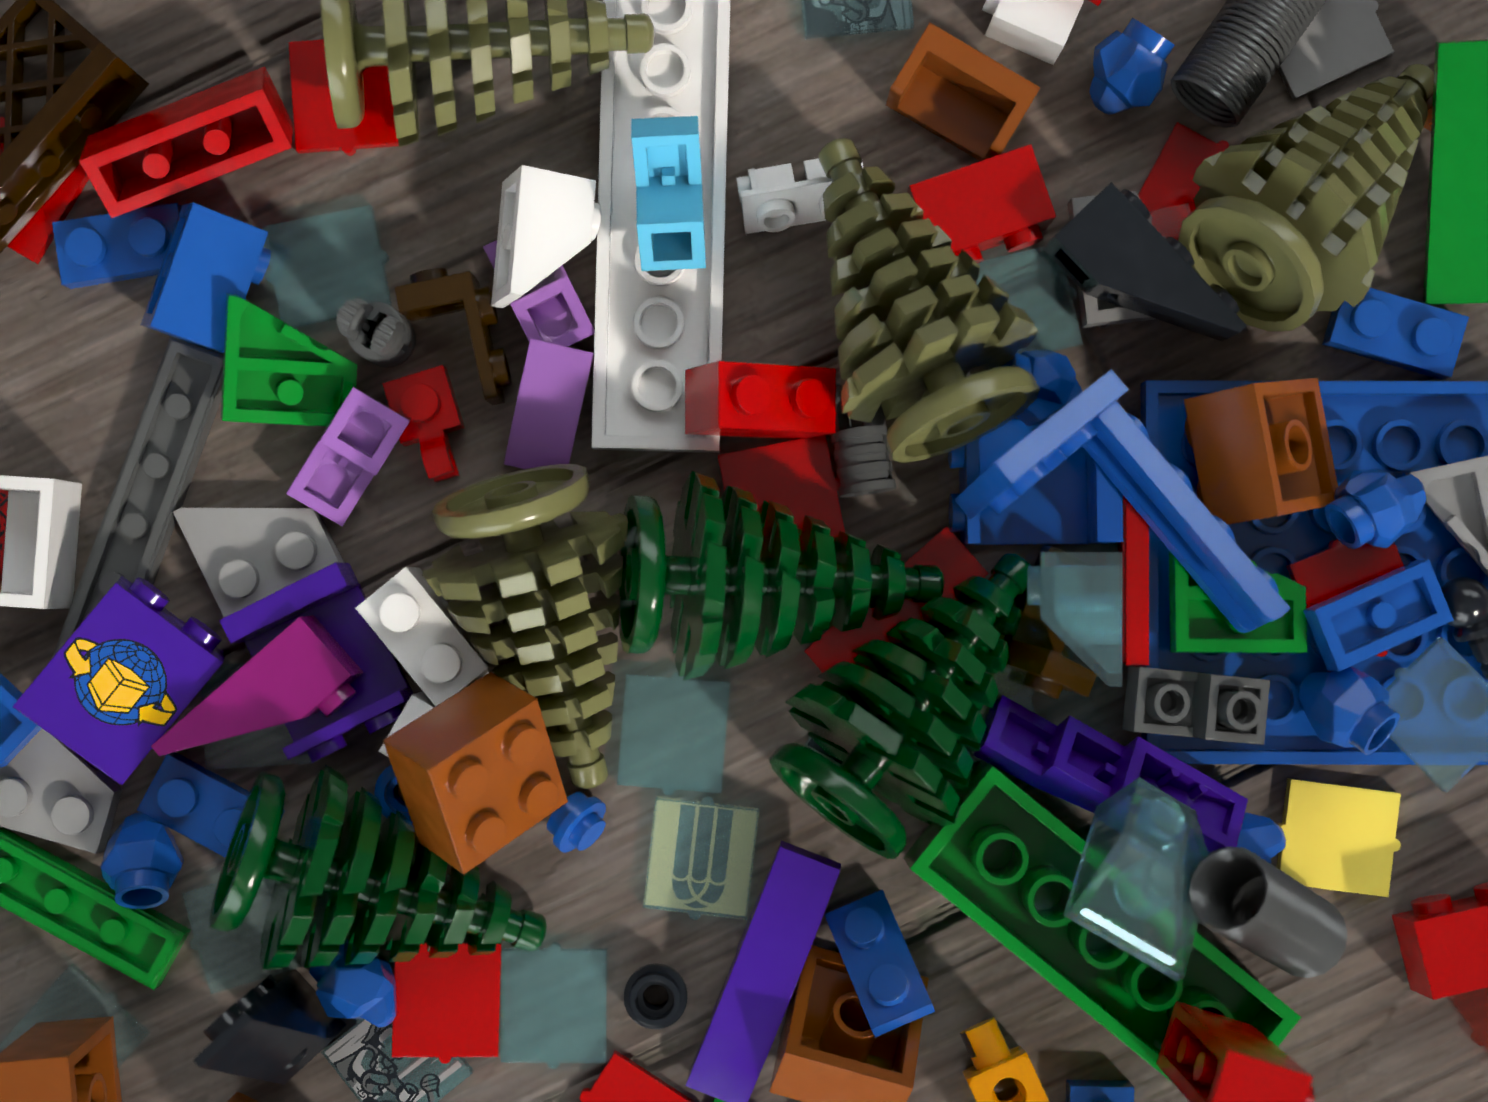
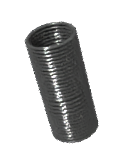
M1227 0L1170 80L1173 93L1188 110L1201 119L1224 128L1237 127L1327 0Z
M1228 846L1212 851L1199 861L1190 877L1188 888L1190 908L1202 925L1292 976L1311 978L1325 974L1338 963L1346 949L1348 933L1345 920L1335 905L1246 848Z

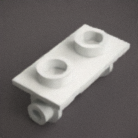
M819 158L803 161L806 176L804 181L795 182L791 163L760 169H748V176L736 178L739 199L742 204L745 234L762 231L779 232L791 226L826 221L823 193L833 181L826 176Z

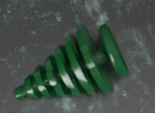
M695 471L690 472L682 487L680 501L677 503L673 528L674 543L671 556L666 555L663 516L658 502L648 496H629L625 506L624 515L628 520L627 539L624 542L625 546L619 550V555L623 556L622 586L617 590V595L621 596L619 634L622 648L626 653L640 654L646 653L652 648L659 633L664 595H670V608L674 607L671 622L673 653H676L675 664L679 676H684L683 681L703 676L714 663L715 656L719 666L725 665V670L745 663L752 654L754 645L759 655H766L765 658L786 649L792 635L795 636L800 645L820 641L823 631L829 629L832 617H834V627L841 632L862 628L869 608H874L872 617L879 621L897 615L901 611L904 599H912L915 603H928L935 596H942L944 592V576L941 569L936 565L915 564L913 568L905 567L904 561L900 560L901 553L879 544L874 548L870 559L869 549L865 548V540L839 531L838 538L835 537L833 539L832 536H829L831 529L822 520L807 515L804 516L802 529H798L797 524L793 523L794 515L787 506L770 500L768 503L764 500L760 510L756 511L757 502L752 493L728 485L720 499V490L715 479Z
M1007 553L1003 555L992 568V575L988 580L973 575L953 588L955 598L965 601L964 604L952 598L935 596L920 608L923 621L911 617L905 622L900 621L886 633L889 642L873 639L852 650V652L858 654L853 659L855 664L842 661L833 665L818 675L819 678L826 680L821 686L810 683L784 702L793 706L789 712L800 727L810 731L808 735L827 754L843 762L838 766L811 748L798 743H789L780 746L770 757L769 762L772 769L785 785L827 822L865 848L887 859H897L907 843L906 831L894 812L872 792V789L884 798L901 806L908 814L930 825L933 822L943 827L955 824L961 805L958 804L960 798L955 790L968 787L974 763L968 751H980L981 740L987 727L980 711L983 705L992 708L999 693L993 675L985 672L997 674L999 671L1003 673L1009 659L1007 641L1001 640L999 637L1001 634L1007 636L1016 635L1021 619V610L1013 606L1014 598L1017 594H1022L1034 578L1032 566L1017 554Z
M325 765L324 771L320 770L314 780L311 792L307 794L298 815L293 840L289 839V842L277 838L286 795L284 783L280 777L263 771L257 776L247 796L229 843L209 917V928L227 932L238 928L250 911L262 880L276 881L260 942L262 944L260 952L262 971L281 970L284 967H288L297 954L298 945H301L302 942L301 956L303 967L309 968L329 966L339 953L340 945H343L344 941L345 965L370 964L379 953L380 944H384L385 940V950H391L389 962H409L419 953L420 944H424L426 937L429 958H448L458 952V944L463 943L466 933H469L468 952L471 956L487 955L495 952L496 943H501V940L511 943V946L529 952L536 951L542 945L547 931L546 918L542 914L525 909L521 911L511 909V893L494 880L487 884L486 895L482 893L481 897L478 898L480 887L479 867H474L466 874H462L452 867L451 875L449 873L446 875L448 863L421 843L417 844L415 855L413 853L415 843L413 823L399 810H396V814L390 813L382 824L381 834H379L382 814L380 800L361 787L360 792L356 791L346 808L348 784L342 774L328 765Z

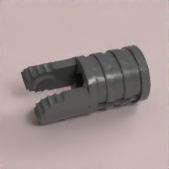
M360 298L349 299L339 308L336 316L338 330L347 337L352 349L371 363L385 368L396 367L404 363L413 353L416 344L414 328L392 306L383 302L367 303ZM375 326H377L376 329H375V331H374V333H373V336L370 337V333H371L372 329H373Z
M836 383V433L830 434L831 443L835 447L834 458L838 467L836 471L837 478L840 480V487L838 488L840 497L864 496L896 489L895 479L892 478V461L889 459L890 453L886 444V418L881 404L871 423L863 422L864 426L852 428V422L847 412H842V385Z

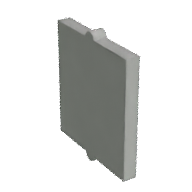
M1327 0L1278 69L1292 100L1298 99L1394 53L1375 12L1379 6L1376 0Z

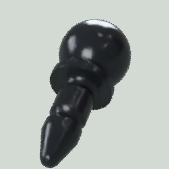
M1458 577L1451 579L1441 587L1454 619L1447 624L1455 627L1452 635L1456 642L1469 641L1468 645L1476 661L1481 663L1480 669L1483 675L1488 679V590L1482 583L1473 578Z

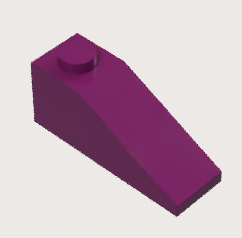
M314 615L300 616L151 747L159 756L303 719L317 714L320 710L326 717H329L357 693L350 684L363 671Z

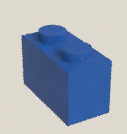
M196 203L182 205L141 325L200 347L224 353L226 293L237 294L245 299L250 284H260L271 257V250L264 247L268 232Z

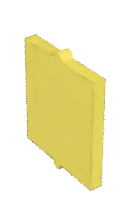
M1287 778L1282 823L1278 824L1284 831L1286 846L1278 853L1276 868L1305 887L1389 897L1394 852L1401 848L1400 841L1396 839L1401 793Z

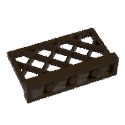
M16 0L0 18V61H7L6 85L0 86V102H5V127L0 128V143H4V152L0 155V254L80 164L79 159L87 137L112 127L149 85L146 80L53 0ZM43 8L48 12V38L24 41L25 26ZM65 28L72 34L65 35ZM89 48L92 52L71 76L64 77V52ZM47 54V79L23 83L24 58ZM46 95V104L28 124H22L23 99Z

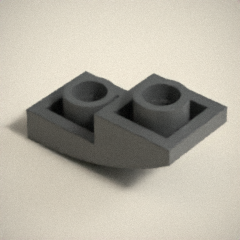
M1128 666L1122 730L1264 745L1270 680Z

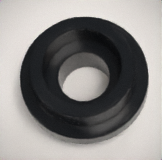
M653 963L640 967L630 976L625 986L624 1005L627 1013L637 1024L648 1029H663L671 1026L682 1016L687 1005L688 992L684 979L675 969L664 964ZM655 984L664 987L668 993V999L661 1005L650 1004L644 996V991L647 987Z

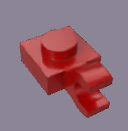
M440 365L382 383L389 408L410 420L399 438L400 444L406 447L420 442L421 456L428 478H433L434 482L438 483L460 476L447 434L464 429L465 426L447 368L444 365Z

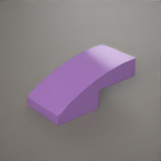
M497 240L483 246L493 268H495ZM563 265L523 296L510 303L529 342L530 338L569 347L595 333Z
M530 338L504 465L528 469L570 463L594 353Z
M353 386L291 483L286 494L343 526L373 476H376L410 420Z

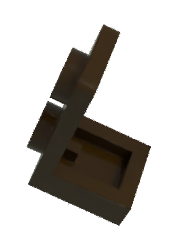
M445 268L416 272L410 275L411 284L394 287L399 312L411 322L465 310L484 398L491 405L505 403L502 387L512 385L504 349H494L489 325L498 323V314L496 307L491 306V287L480 288L479 281L471 271L448 275V271Z
M1044 545L1033 567L1034 578L1022 593L1017 605L1021 610V619L1016 635H1005L1003 639L1007 641L1009 651L1006 667L1025 675L1022 683L1024 687L1047 697L1058 700L1062 690L1089 697L1098 673L1061 654L1093 578L1094 568L1056 547Z

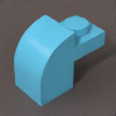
M698 116L631 119L641 271L706 268Z

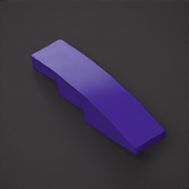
M1004 695L997 699L993 707L990 708L985 721L987 727L981 740L980 751H974L973 753L977 758L1044 792L1097 815L1152 835L1209 852L1228 846L1237 847L1248 799L1139 736L1124 747L1070 715L1057 726Z
M781 840L738 943L735 958L715 1003L710 1023L690 1068L685 1086L725 1102H748L815 939L840 873L841 863Z

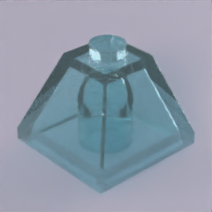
M1041 552V566H1028V605H1041V620L1108 687H1122V552Z
M1140 777L1098 805L1064 911L1065 917L1175 981L1185 976L1198 925V919L1190 908L1188 898L1190 877L1199 861L1208 855L1196 811Z

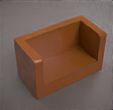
M929 22L891 86L886 106L970 156L982 161L1002 154L1041 87Z

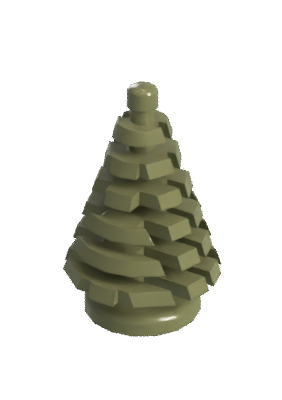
M321 0L326 67L337 128L356 127L364 118L363 71L373 66H388L399 148L420 141L415 63L430 62L435 117L439 137L457 129L452 61L471 60L476 123H479L495 115L492 59L510 58L513 102L517 104L534 99L532 57L548 56L550 84L552 91L571 86V55L586 54L589 75H593L609 68L610 59L608 51H626L627 54L647 53L653 47L655 39L654 25L649 15L644 13L624 14V18H607L605 2L599 0H584L585 18H568L567 0H544L545 20H528L527 0H505L506 22H488L487 0H466L468 23L449 24L447 0H425L426 25L411 26L409 0H382L384 26H363L360 24L357 18L355 0Z
M1412 64L1405 68L1397 78L1392 76L1384 77L1366 84L1363 88L1358 87L1355 91L1353 90L1336 98L1326 108L1320 105L1305 112L1303 115L1277 124L1272 130L1262 131L1250 136L1240 145L1229 146L1225 151L1204 159L1196 169L1192 181L1201 187L1193 199L1196 209L1183 220L1178 241L1191 253L1195 261L1192 268L1209 286L1211 284L1219 285L1234 298L1239 306L1237 315L1246 325L1269 332L1292 331L1307 322L1316 311H1336L1344 301L1355 307L1364 299L1375 274L1372 268L1378 262V256L1383 247L1399 196L1409 173L1407 170L1410 168L1419 141L1418 138L1428 116L1426 101L1433 95L1434 72L1429 67L1423 64Z
M839 138L827 143L819 153V162L826 176L833 181L823 193L825 220L833 222L826 232L828 257H833L835 261L830 270L832 296L844 293L834 308L837 339L842 341L838 347L841 379L846 380L841 390L842 412H847L849 419L871 423L881 404L886 420L897 418L887 430L886 444L892 459L902 463L921 461L948 453L1002 427L1024 412L1038 397L1040 388L1030 372L1018 366H1001L1012 360L1019 349L1029 346L1039 330L1034 326V322L1025 310L1008 303L1009 294L996 281L984 274L978 286L976 285L975 281L979 278L980 266L963 249L959 256L954 254L951 250L952 240L939 226L934 227L929 218L923 219V210L915 203L909 193L892 194L895 190V182L877 166L862 168V158L852 140Z
M554 464L528 468L487 479L454 492L436 503L432 514L437 528L452 538H478L481 552L465 557L460 544L434 560L432 562L434 568L423 570L422 576L438 597L443 595L444 599H450L447 606L448 612L458 626L467 632H473L470 642L481 658L489 664L499 665L498 661L514 657V662L494 667L493 673L516 687L526 690L525 692L537 698L554 756H568L567 768L572 784L578 789H591L601 785L608 777V768L604 754L599 751L598 747L607 743L611 738L612 713L603 709L612 705L616 675L609 671L605 672L604 666L617 662L618 636L609 632L597 636L596 631L612 627L615 630L619 625L621 596L615 594V592L622 586L623 556L616 552L625 546L628 520L622 513L610 516L606 511L569 512L588 497L590 480L587 469L577 464ZM569 512L573 525L559 529L553 519ZM583 556L584 561L580 562L579 557ZM491 583V589L479 592V586ZM595 593V597L588 598L587 594ZM503 621L501 625L491 628L488 626L490 623Z

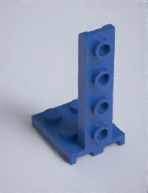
M1112 369L996 460L954 499L970 520L987 506H990L998 515L1030 487L1083 446L1237 631L1248 633L1264 624L1281 618L1291 609L1279 595L1274 579L1266 571L1255 566L1235 543V536L1231 528L1221 518L1212 515L1193 493L1191 483L1184 472L1175 465L1169 464L1151 443L1149 434L1142 422L1134 415L1126 413L1116 401L1129 389Z

